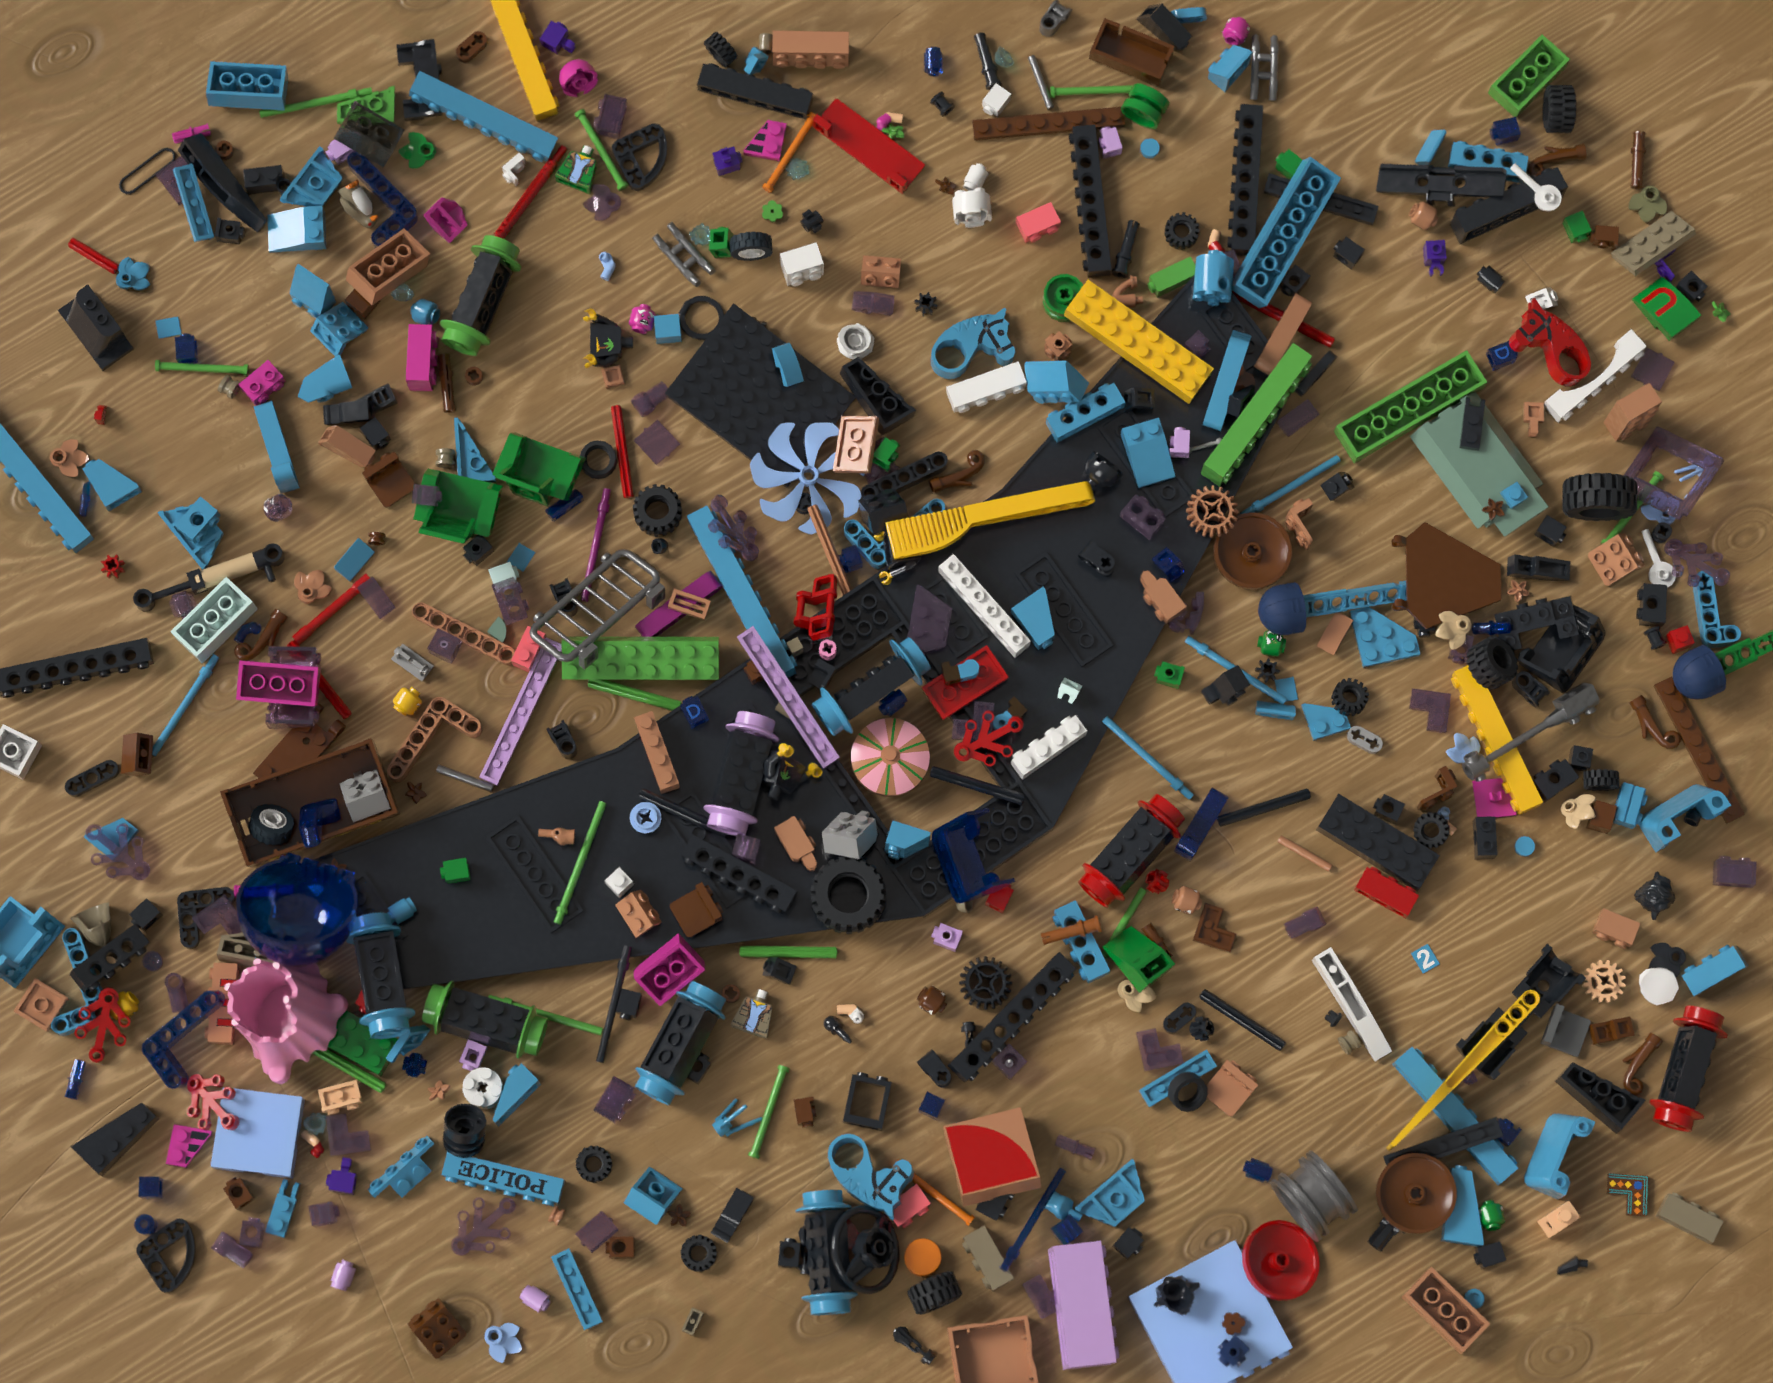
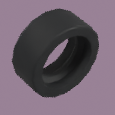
M592 441L581 450L580 456L586 457L582 470L589 477L594 479L606 478L615 470L617 463L615 451L605 441ZM602 449L608 453L610 461L605 469L597 471L589 467L587 456L591 451Z
M1193 1072L1178 1074L1173 1078L1168 1087L1170 1101L1176 1108L1184 1112L1195 1111L1200 1108L1208 1095V1088L1205 1082ZM1188 1083H1196L1197 1091L1193 1097L1180 1101L1178 1094L1182 1087Z

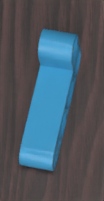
M1700 571L1693 578L1692 587L1701 643L1708 648L1732 646L1740 639L1741 631L1735 625L1720 626L1713 576L1708 571ZM1700 578H1702L1703 581H1706L1704 585L1702 581H1699ZM1701 596L1708 597L1710 603L1705 604L1702 601ZM1704 615L1711 616L1713 621L1711 623L1707 622L1704 619ZM1726 632H1732L1735 639H1729ZM1707 634H1713L1715 641H1710L1707 638Z

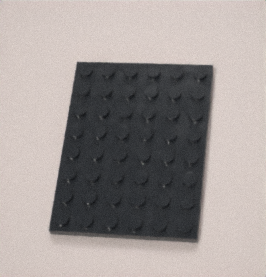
M734 303L664 393L666 397L750 461L757 453H760L765 466L781 472H800L797 468L777 457L769 448V437L781 423H795L790 433L789 441L793 451L805 465L807 463L805 451V432L807 427L812 423H833L835 425L856 398V396L796 350L794 352L804 381L788 387L784 386L780 368L775 365L772 348L786 343ZM791 482L783 484V486L788 488Z

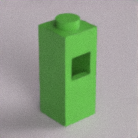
M1191 256L1150 275L1149 283H1147L1150 292L1155 293L1158 298L1187 284L1195 275V264Z

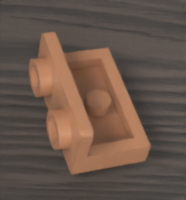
M863 255L861 285L899 288L901 259Z
M642 890L631 892L615 904L636 938L643 935L653 926L662 923L658 912L653 909L648 896Z

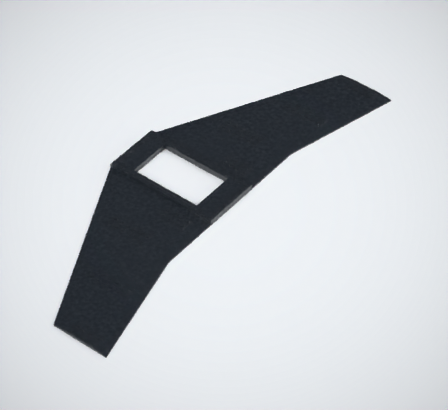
M1193 276L1151 323L1214 368L1190 404L1121 356L1090 392L1093 394L1099 391L1098 388L1106 383L1109 385L1115 383L1123 398L1125 391L1133 387L1154 389L1155 408L1151 410L1141 408L1125 410L1124 406V408L1058 443L1051 434L1000 491L983 501L986 502L1085 482L1089 478L1085 474V462L1092 451H1095L1096 454L1098 452L1113 463V469L1116 471L1119 469L1123 476L1111 487L1104 488L1099 485L1097 487L1091 485L1095 498L1093 504L971 527L964 536L953 544L929 555H921V560L914 569L896 579L892 578L889 585L881 583L887 579V576L879 577L881 572L890 573V570H887V567H885L837 599L834 603L835 622L831 636L813 641L809 636V629L796 627L779 638L780 640L784 639L787 645L788 641L798 637L803 646V653L794 657L797 664L795 667L796 674L788 677L800 697L815 688V686L808 683V679L813 673L818 659L823 660L819 654L820 643L824 640H830L836 644L837 652L835 658L830 661H823L836 667L837 673L890 636L897 643H901L910 637L920 648L931 667V670L922 675V680L925 684L943 674L941 663L949 661L950 666H954L987 645L1009 678L949 718L963 738L966 731V722L970 719L977 722V728L973 731L970 742L972 743L978 740L983 723L982 716L985 711H993L995 717L1003 714L1010 708L1008 702L1014 696L1028 710L1027 714L1022 718L1024 725L1021 731H1011L992 741L1001 745H1011L1013 747V754L1010 757H1004L999 752L983 747L974 750L985 755H995L996 762L993 766H987L984 762H980L997 786L1025 794L1023 804L1020 805L993 797L930 840L928 847L904 859L899 858V860L889 858L888 854L885 853L888 829L838 759L822 768L791 719L775 710L779 701L766 681L762 680L752 685L743 669L751 661L750 658L656 721L680 785L678 789L661 794L638 733L616 749L311 860L310 863L350 922L354 918L365 914L389 912L388 907L403 898L407 899L409 897L417 909L413 913L414 915L398 925L396 922L392 923V925L401 928V933L394 938L403 990L432 986L433 984H447L450 981L461 982L618 960L622 957L624 945L632 947L630 958L652 955L678 933L693 949L831 930L832 928L828 929L822 921H819L812 908L811 885L815 875L819 873V869L823 865L826 866L828 861L832 859L837 860L841 857V855L825 853L822 837L824 829L841 812L857 815L861 811H867L870 814L869 818H875L878 834L876 842L860 858V860L862 858L867 860V863L873 864L877 868L886 886L885 907L881 917L874 923L916 917L925 918L1053 830L1108 729L1102 722L1103 719L1108 716L1113 720L1165 625L1164 620L1160 621L1157 618L1155 608L1152 605L1149 606L1143 598L1145 588L1140 581L1143 571H1150L1156 580L1159 578L1166 579L1180 597L1212 539L1209 536V532L1205 536H1202L1203 530H1200L1198 533L1195 532L1197 526H1190V523L1194 520H1187V516L1190 514L1186 513V509L1190 508L1187 503L1188 501H1193L1191 495H1197L1196 491L1198 489L1203 492V488L1207 486L1208 490L1211 491L1212 485L1215 486V491L1219 489V486L1201 474L1204 463L1215 450L1217 444L1192 451L1189 454V458L1171 457L1175 473L1174 478L1138 488L1121 438V430L1125 427L1159 418L1169 453L1170 448H1174L1170 447V436H1174L1176 427L1190 430L1189 447L1213 442L1217 438L1223 439L1238 417L1226 413L1221 431L1203 426L1202 424L1233 330L1251 335L1242 365L1245 371L1252 374L1255 379L1254 395L1269 376L1254 367L1268 340L1234 293L1231 292V302H1219L1218 306H1210L1206 301H1194ZM1104 399L1096 401L1100 406L1107 404ZM1278 407L1277 416L1271 424L1267 422L1268 425L1261 438L1256 437L1257 440L1254 443L1253 449L1249 454L1245 452L1246 455L1243 458V462L1238 469L1233 468V475L1228 483L1225 484L1223 482L1220 486L1222 487L1223 494L1225 491H1229L1228 498L1236 496L1283 408ZM1081 408L1079 410L1080 413L1084 415L1090 413V411L1087 408ZM1066 417L1063 420L1067 424L1073 422L1071 417ZM1207 498V499H1204L1203 501H1208V502H1210V503H1213V502H1215L1217 499H1215V498ZM1224 503L1220 507L1221 512L1224 514L1223 516L1227 512ZM1197 505V514L1202 520L1205 514L1201 507ZM1217 506L1215 507V509L1209 510L1208 517L1210 514L1216 512ZM1212 520L1208 525H1218L1221 522L1218 523ZM1090 540L1097 543L1114 558L1115 564L1112 574L1103 576L1079 559L1078 554ZM954 554L1026 636L1027 634L1011 614V608L1044 587L1055 634L1052 640L1053 643L1046 649L1042 647L1038 650L1031 641L1030 646L1014 658L938 572L939 566ZM1107 562L1106 564H1103V563H1102V567H1105V566H1108V567H1109V563H1108V562ZM824 608L814 616L825 614L826 608ZM826 626L815 629V632L825 630ZM827 647L824 648V650L827 651L828 654L831 653V649H828ZM786 650L788 656H791L789 650ZM1064 678L1082 685L1078 696L1072 704L1068 702L1070 699L1068 694H1064L1061 699L1058 698V689ZM692 704L697 705L700 709V714L691 719L686 709L687 706ZM696 707L688 708L692 716L697 715L698 709ZM739 711L760 714L776 722L773 734L779 738V742L772 743L770 750L779 751L780 744L785 743L794 749V753L790 757L805 766L806 771L810 763H816L823 771L822 775L817 778L810 775V778L795 788L793 793L781 792L778 801L767 797L770 786L761 781L752 815L758 821L755 824L748 825L745 836L728 834L724 838L661 808H658L661 812V823L654 832L646 834L637 832L630 822L632 809L637 804L645 802L638 797L642 789L653 792L709 818L710 814L704 810V806L711 804L730 731L725 727L726 724L735 723ZM990 713L985 714V718L987 720H991L992 715ZM1076 715L1087 730L1086 736L1022 780L1011 765V761L1014 759L1012 756L1021 749L1023 752L1028 749L1029 744L1033 740L1044 738V733L1050 728L1054 727L1056 729L1061 726L1060 722L1066 717L1070 716L1072 718ZM993 721L990 724L988 734L995 731ZM969 722L968 727L970 729L975 728V724ZM1018 722L1013 726V728L1019 727ZM1004 748V753L1010 754L1011 750ZM987 757L986 759L988 763H993L994 761L992 757ZM599 801L605 802L607 805L569 902L568 913L564 915L561 925L556 924L554 919L557 914V906L561 904ZM651 811L646 815L639 814L642 818V824L646 821L652 822L649 818ZM793 816L797 820H802L806 827L803 831L807 837L811 836L816 844L814 847L815 853H813L817 862L815 870L809 871L806 869L802 861L794 862L791 860L775 833L774 827ZM539 829H575L574 844L561 846L553 838L538 837ZM692 835L797 890V895L787 913L781 912V914H777L770 910L771 906L768 904H758L752 900L753 896L749 894L744 896L735 891L736 887L731 884L725 886L718 881V877L714 875L709 877L701 872V868L686 865L681 854ZM747 840H751L746 856L748 859L740 857L743 856ZM701 853L698 859L701 862H705L709 859V855ZM334 858L337 860L338 865H347L346 869L342 871L344 880L335 877L334 880L329 882L328 876L330 873L326 872L323 869L324 867L331 866ZM467 858L471 880L447 884L445 879L441 878L440 867H443V861ZM719 862L715 866L718 871H724L727 867L723 862ZM619 867L634 884L621 898L605 883V880ZM735 872L733 874V879L737 881L742 880L744 877L742 872ZM841 878L833 884L830 890V900L837 910L844 913H853L860 910L866 903L867 890L864 884L856 878ZM753 881L750 887L753 890H758L761 887V883ZM702 882L704 886L708 885L713 893L711 898L714 904L718 902L723 910V913H721L722 920L688 938L671 911L670 904L695 890V886ZM642 890L648 896L653 909L658 912L662 923L653 926L643 935L636 938L615 904L631 892ZM771 890L767 894L770 899H776L779 895L775 890Z

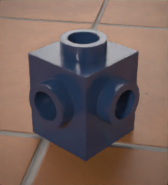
M1234 1335L1229 1341L1225 1339L1218 1346L1220 1349L1217 1353L1220 1356L1218 1360L1225 1367L1230 1366L1232 1368L1235 1365L1239 1367L1247 1359L1244 1355L1250 1348ZM1234 1350L1235 1356H1231L1229 1351Z

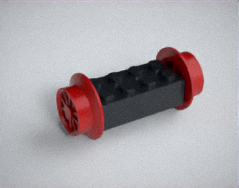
M1155 794L1149 802L1139 800L1138 806L1140 809L1090 865L1087 863L1082 865L1085 874L1078 881V884L1091 898L1105 908H1108L1115 899L1124 902V894L1173 838L1179 839L1181 837L1178 827L1184 822V816L1173 804L1158 794Z
M1686 1006L1683 1017L1673 1019V1023L1679 1026L1671 1056L1658 1099H1651L1649 1101L1655 1108L1654 1122L1674 1130L1692 1132L1694 1121L1704 1119L1703 1114L1693 1109L1697 1107L1700 1101V1090L1705 1084V1073L1711 1064L1710 1056L1716 1046V1038L1725 1039L1728 1037V1034L1721 1029L1724 1022V1016L1697 1006Z

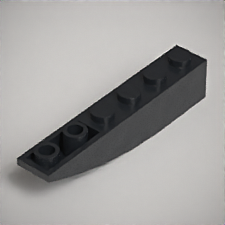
M202 133L185 138L178 148V152L188 165L193 164L199 180L236 217L257 233L260 232L267 219L210 145L209 141Z

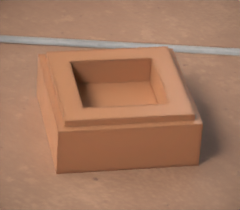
M620 365L601 369L606 389L625 384Z

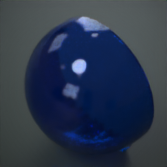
M289 852L286 856L281 855L279 860L262 865L245 878L237 893L236 911L243 935L258 953L279 964L305 966L328 958L342 947L355 925L358 909V897L354 886L355 872L342 868L338 872V867L322 863L320 866L319 861L306 857L300 863L301 856Z

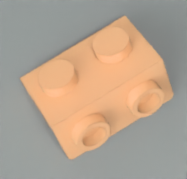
M358 1080L318 1090L322 1112L324 1114L328 1113V1116L340 1113L339 1110L347 1108V1110L357 1109L359 1104H363Z

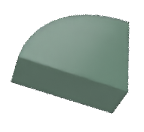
M498 616L487 633L502 643L506 640L507 629L504 621Z

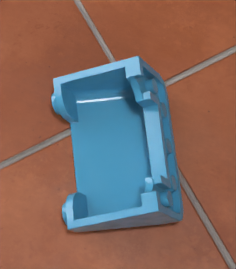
M1560 1113L1549 1116L1525 1172L1524 1182L1526 1185L1557 1200L1564 1197L1568 1191L1570 1180L1565 1173L1558 1171L1569 1142L1575 1136H1588L1594 1127L1595 1121L1585 1117Z

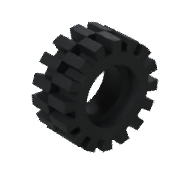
M714 32L704 41V45L710 55L721 66L726 68L737 59L738 56L734 48L718 32Z
M1182 212V215L1176 213L1175 216L1172 215L1170 220L1166 222L1164 236H1166V241L1170 242L1169 245L1171 247L1174 245L1175 249L1181 247V250H1185V247L1190 248L1192 244L1196 243L1200 230L1199 223H1196L1195 217L1191 218V214L1187 216L1184 212ZM1178 225H1185L1189 229V234L1186 237H1178L1174 229Z
M1348 678L1347 681L1343 679L1341 683L1338 682L1333 691L1331 703L1335 705V710L1340 709V714L1346 712L1345 716H1349L1350 713L1352 716H1355L1356 713L1360 714L1368 702L1369 692H1366L1367 687L1362 688L1363 683L1360 682L1358 684L1357 679H1354L1353 682L1351 678ZM1343 693H1353L1357 697V701L1354 703L1346 701Z
M1608 769L1588 770L1583 773L1584 789L1592 791L1617 790L1619 788V772Z
M1438 812L1422 814L1415 822L1413 828L1414 837L1417 839V842L1431 849L1444 844L1450 833L1448 820L1442 814H1438ZM1426 824H1437L1439 834L1436 837H1428L1424 832Z
M595 1145L584 1148L579 1152L576 1158V1169L579 1175L586 1181L592 1183L601 1182L611 1173L612 1159L604 1148ZM593 1156L600 1158L602 1161L601 1168L596 1172L589 1171L586 1167L587 1160Z
M693 1235L683 1243L681 1258L687 1268L695 1272H703L714 1265L717 1259V1249L714 1242L707 1236ZM700 1245L706 1249L707 1255L704 1260L696 1261L692 1258L691 1251L695 1246Z

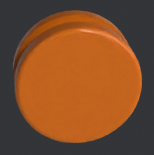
M925 1238L911 1242L906 1248L904 1255L907 1269L912 1274L920 1277L930 1276L935 1273L941 1264L942 1258L938 1245Z

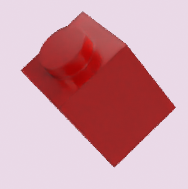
M1688 625L1669 631L1665 636L1672 654L1689 649L1695 643Z
M996 881L985 905L1003 914L1014 892L1011 889L1012 886L1004 881L1000 883Z

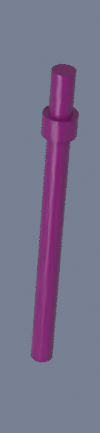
M607 488L603 489L601 503H598L597 511L599 513L585 578L595 570L606 513H609L610 505L608 503L611 490ZM584 589L580 600L588 602L590 592Z

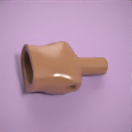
M539 829L538 837L553 838L561 846L574 844L575 829Z

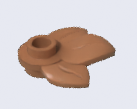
M75 439L66 440L60 448L54 449L50 454L51 463L59 467L61 473L68 477H77V467L83 466L89 460V456L85 452L77 449L78 440ZM62 455L63 460L57 461V457Z
M321 570L312 571L308 576L303 572H298L295 576L294 586L298 590V598L305 604H310L316 599L327 597L332 590V587L324 584V573Z

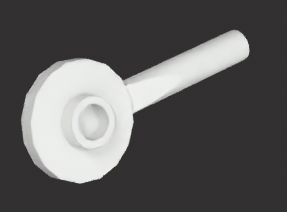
M1516 163L1510 168L1536 192L1534 200L1539 209L1549 212L1558 208L1562 197L1556 187L1552 185L1540 186Z
M1649 529L1641 531L1654 564L1648 574L1651 584L1671 586L1676 578L1675 569L1669 563L1661 562Z

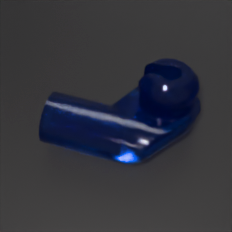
M253 621L240 627L233 640L237 643L244 642L248 634L258 635L261 631V626Z

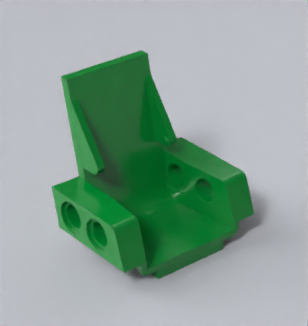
M513 432L508 435L492 475L495 478L506 481L512 494L548 507L552 497L564 501L569 500L586 457L566 452Z
M428 468L422 478L413 520L423 522L418 533L463 544L469 538H473L474 534L489 537L493 532L503 486Z

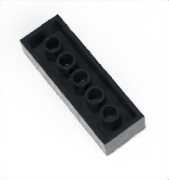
M1558 167L1554 169L1547 168L1541 172V175L1536 177L1534 175L1530 176L1540 186L1552 185L1560 191L1562 198L1568 188ZM1525 182L1521 184L1514 183L1504 191V197H1489L1485 200L1480 198L1473 202L1472 206L1458 208L1455 211L1456 213L1450 226L1459 244H1463L1538 210L1539 208L1534 200L1536 192Z
M1339 793L1316 829L1319 833L1404 885L1415 889L1416 892L1420 889L1440 856Z

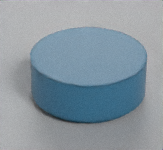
M1152 138L1145 139L1141 143V154L1148 159L1156 157L1159 153V143Z
M1523 836L1515 842L1514 848L1518 855L1527 857L1533 853L1535 843L1530 837Z
M1471 1289L1464 1295V1299L1475 1309L1480 1308L1484 1304V1295L1478 1289Z

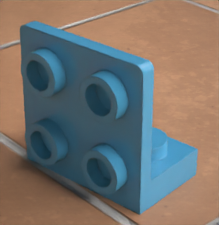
M342 302L318 316L310 332L336 357L342 354L348 342L366 332L368 326Z

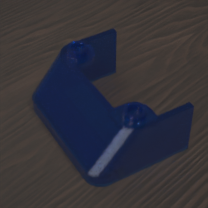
M989 808L965 812L935 829L932 833V842L952 897L959 904L997 892L1015 882L1014 878L1000 881L997 874H986L973 838L980 833V824L977 818L990 812Z

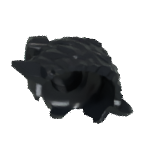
M1658 871L1654 874L1652 880L1643 884L1634 894L1635 900L1644 909L1651 911L1652 920H1656L1659 912L1669 909L1676 899L1672 891L1671 880L1661 876Z
M1183 1275L1165 1277L1163 1283L1156 1288L1157 1301L1154 1303V1306L1160 1307L1164 1305L1172 1312L1182 1316L1187 1315L1195 1299L1194 1291L1200 1287V1283H1191Z

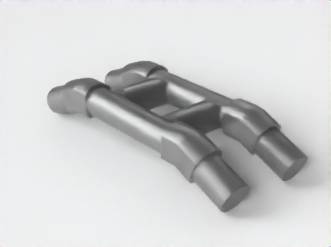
M1259 35L1252 36L1250 99L1258 100L1259 79L1270 80L1269 100H1277L1279 43L1276 35L1271 36L1270 54H1259ZM1259 61L1270 62V72H1259Z
M670 222L667 227L679 242L676 246L670 249L658 233L652 239L683 276L695 287H698L701 281L689 270L692 265L698 262L700 267L710 275H713L716 270L692 246L676 225ZM685 248L691 257L682 263L676 255Z

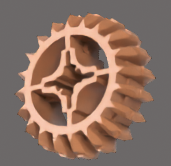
M1212 485L1211 491L1205 486L1203 492L1198 489L1196 491L1197 495H1191L1193 501H1188L1187 505L1190 508L1186 509V513L1190 514L1187 516V520H1194L1190 523V526H1197L1196 533L1203 530L1202 536L1209 532L1210 538H1213L1215 532L1218 537H1221V530L1227 534L1228 528L1233 529L1234 525L1232 522H1237L1238 519L1235 517L1239 513L1235 509L1238 503H1231L1235 497L1231 496L1228 498V490L1223 494L1222 487L1215 491V486ZM1207 498H1215V499H1217V500H1216L1215 502H1213V503H1210V502H1208V501H1203L1204 499H1207ZM1223 503L1228 510L1227 518L1223 516L1224 514L1220 510ZM1197 505L1201 507L1205 514L1202 520L1197 514ZM1217 506L1216 512L1208 517L1209 510H1213ZM1212 520L1217 521L1218 523L1221 522V524L1218 525H1208V523Z

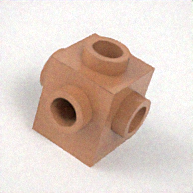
M1059 331L1056 334H1050L1046 338L1044 352L1051 360H1065L1072 353V340L1068 335L1062 334Z

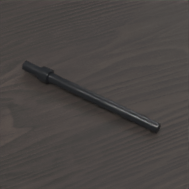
M624 945L621 960L618 961V973L596 1058L597 1062L604 1063L625 974L630 966L631 946Z

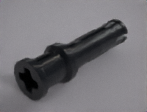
M978 33L974 35V39L983 67L981 73L986 80V90H991L995 84L1002 86V82L998 78V67L993 63L986 34Z
M1133 220L1128 221L1121 251L1115 257L1117 260L1116 265L1111 272L1116 277L1127 278L1129 275L1127 272L1128 267L1133 260L1131 252L1140 223L1135 221L1133 228Z

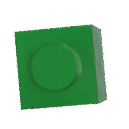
M1288 149L1285 153L1281 152L1276 158L1275 169L1291 180L1302 159Z
M1583 210L1565 217L1562 222L1571 243L1586 241L1592 231Z
M467 858L443 861V867H440L441 878L445 879L447 884L471 880Z

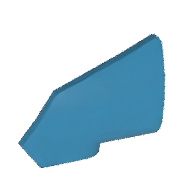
M337 355L306 376L302 382L298 397L308 403L315 400L317 402H325L332 399L334 394L351 389L352 385L341 356Z

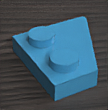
M1306 703L1301 705L1313 741L1351 728L1348 718L1345 716L1346 712L1340 714V709L1335 710L1332 707Z
M121 818L86 834L84 838L111 860L115 861L139 830L124 818Z
M426 1025L410 1027L408 1033L398 1036L397 1042L386 1059L393 1063L396 1061L399 1053L404 1056L412 1049L420 1046L430 1029Z

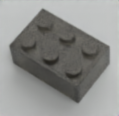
M354 101L333 139L384 168L405 130Z

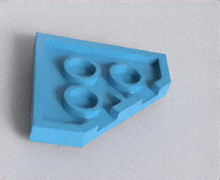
M1370 607L1350 610L1349 614L1350 618L1354 620L1352 626L1363 668L1420 656L1416 635Z

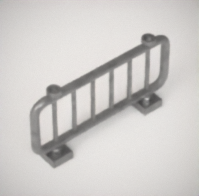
M618 550L612 555L608 552L605 553L601 558L602 564L548 612L545 614L538 612L533 618L535 623L530 628L531 639L559 661L569 662L579 656V666L585 670L598 658V647L593 643L645 596L646 606L650 609H654L665 599V587L659 583V572L630 550ZM621 557H627L650 574L653 579L645 586L615 562ZM614 566L639 585L642 590L632 598L602 574L609 567ZM599 577L629 601L618 610L591 589L589 585ZM586 589L616 613L607 621H604L575 599V597ZM573 601L602 625L593 633H590L564 613L562 609ZM559 613L589 637L580 645H577L548 623V621ZM543 625H546L575 649L569 654H563L540 637L537 631Z

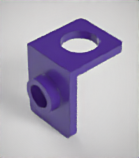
M1676 249L1655 262L1658 273L1670 283L1675 278V275L1664 260L1671 256Z

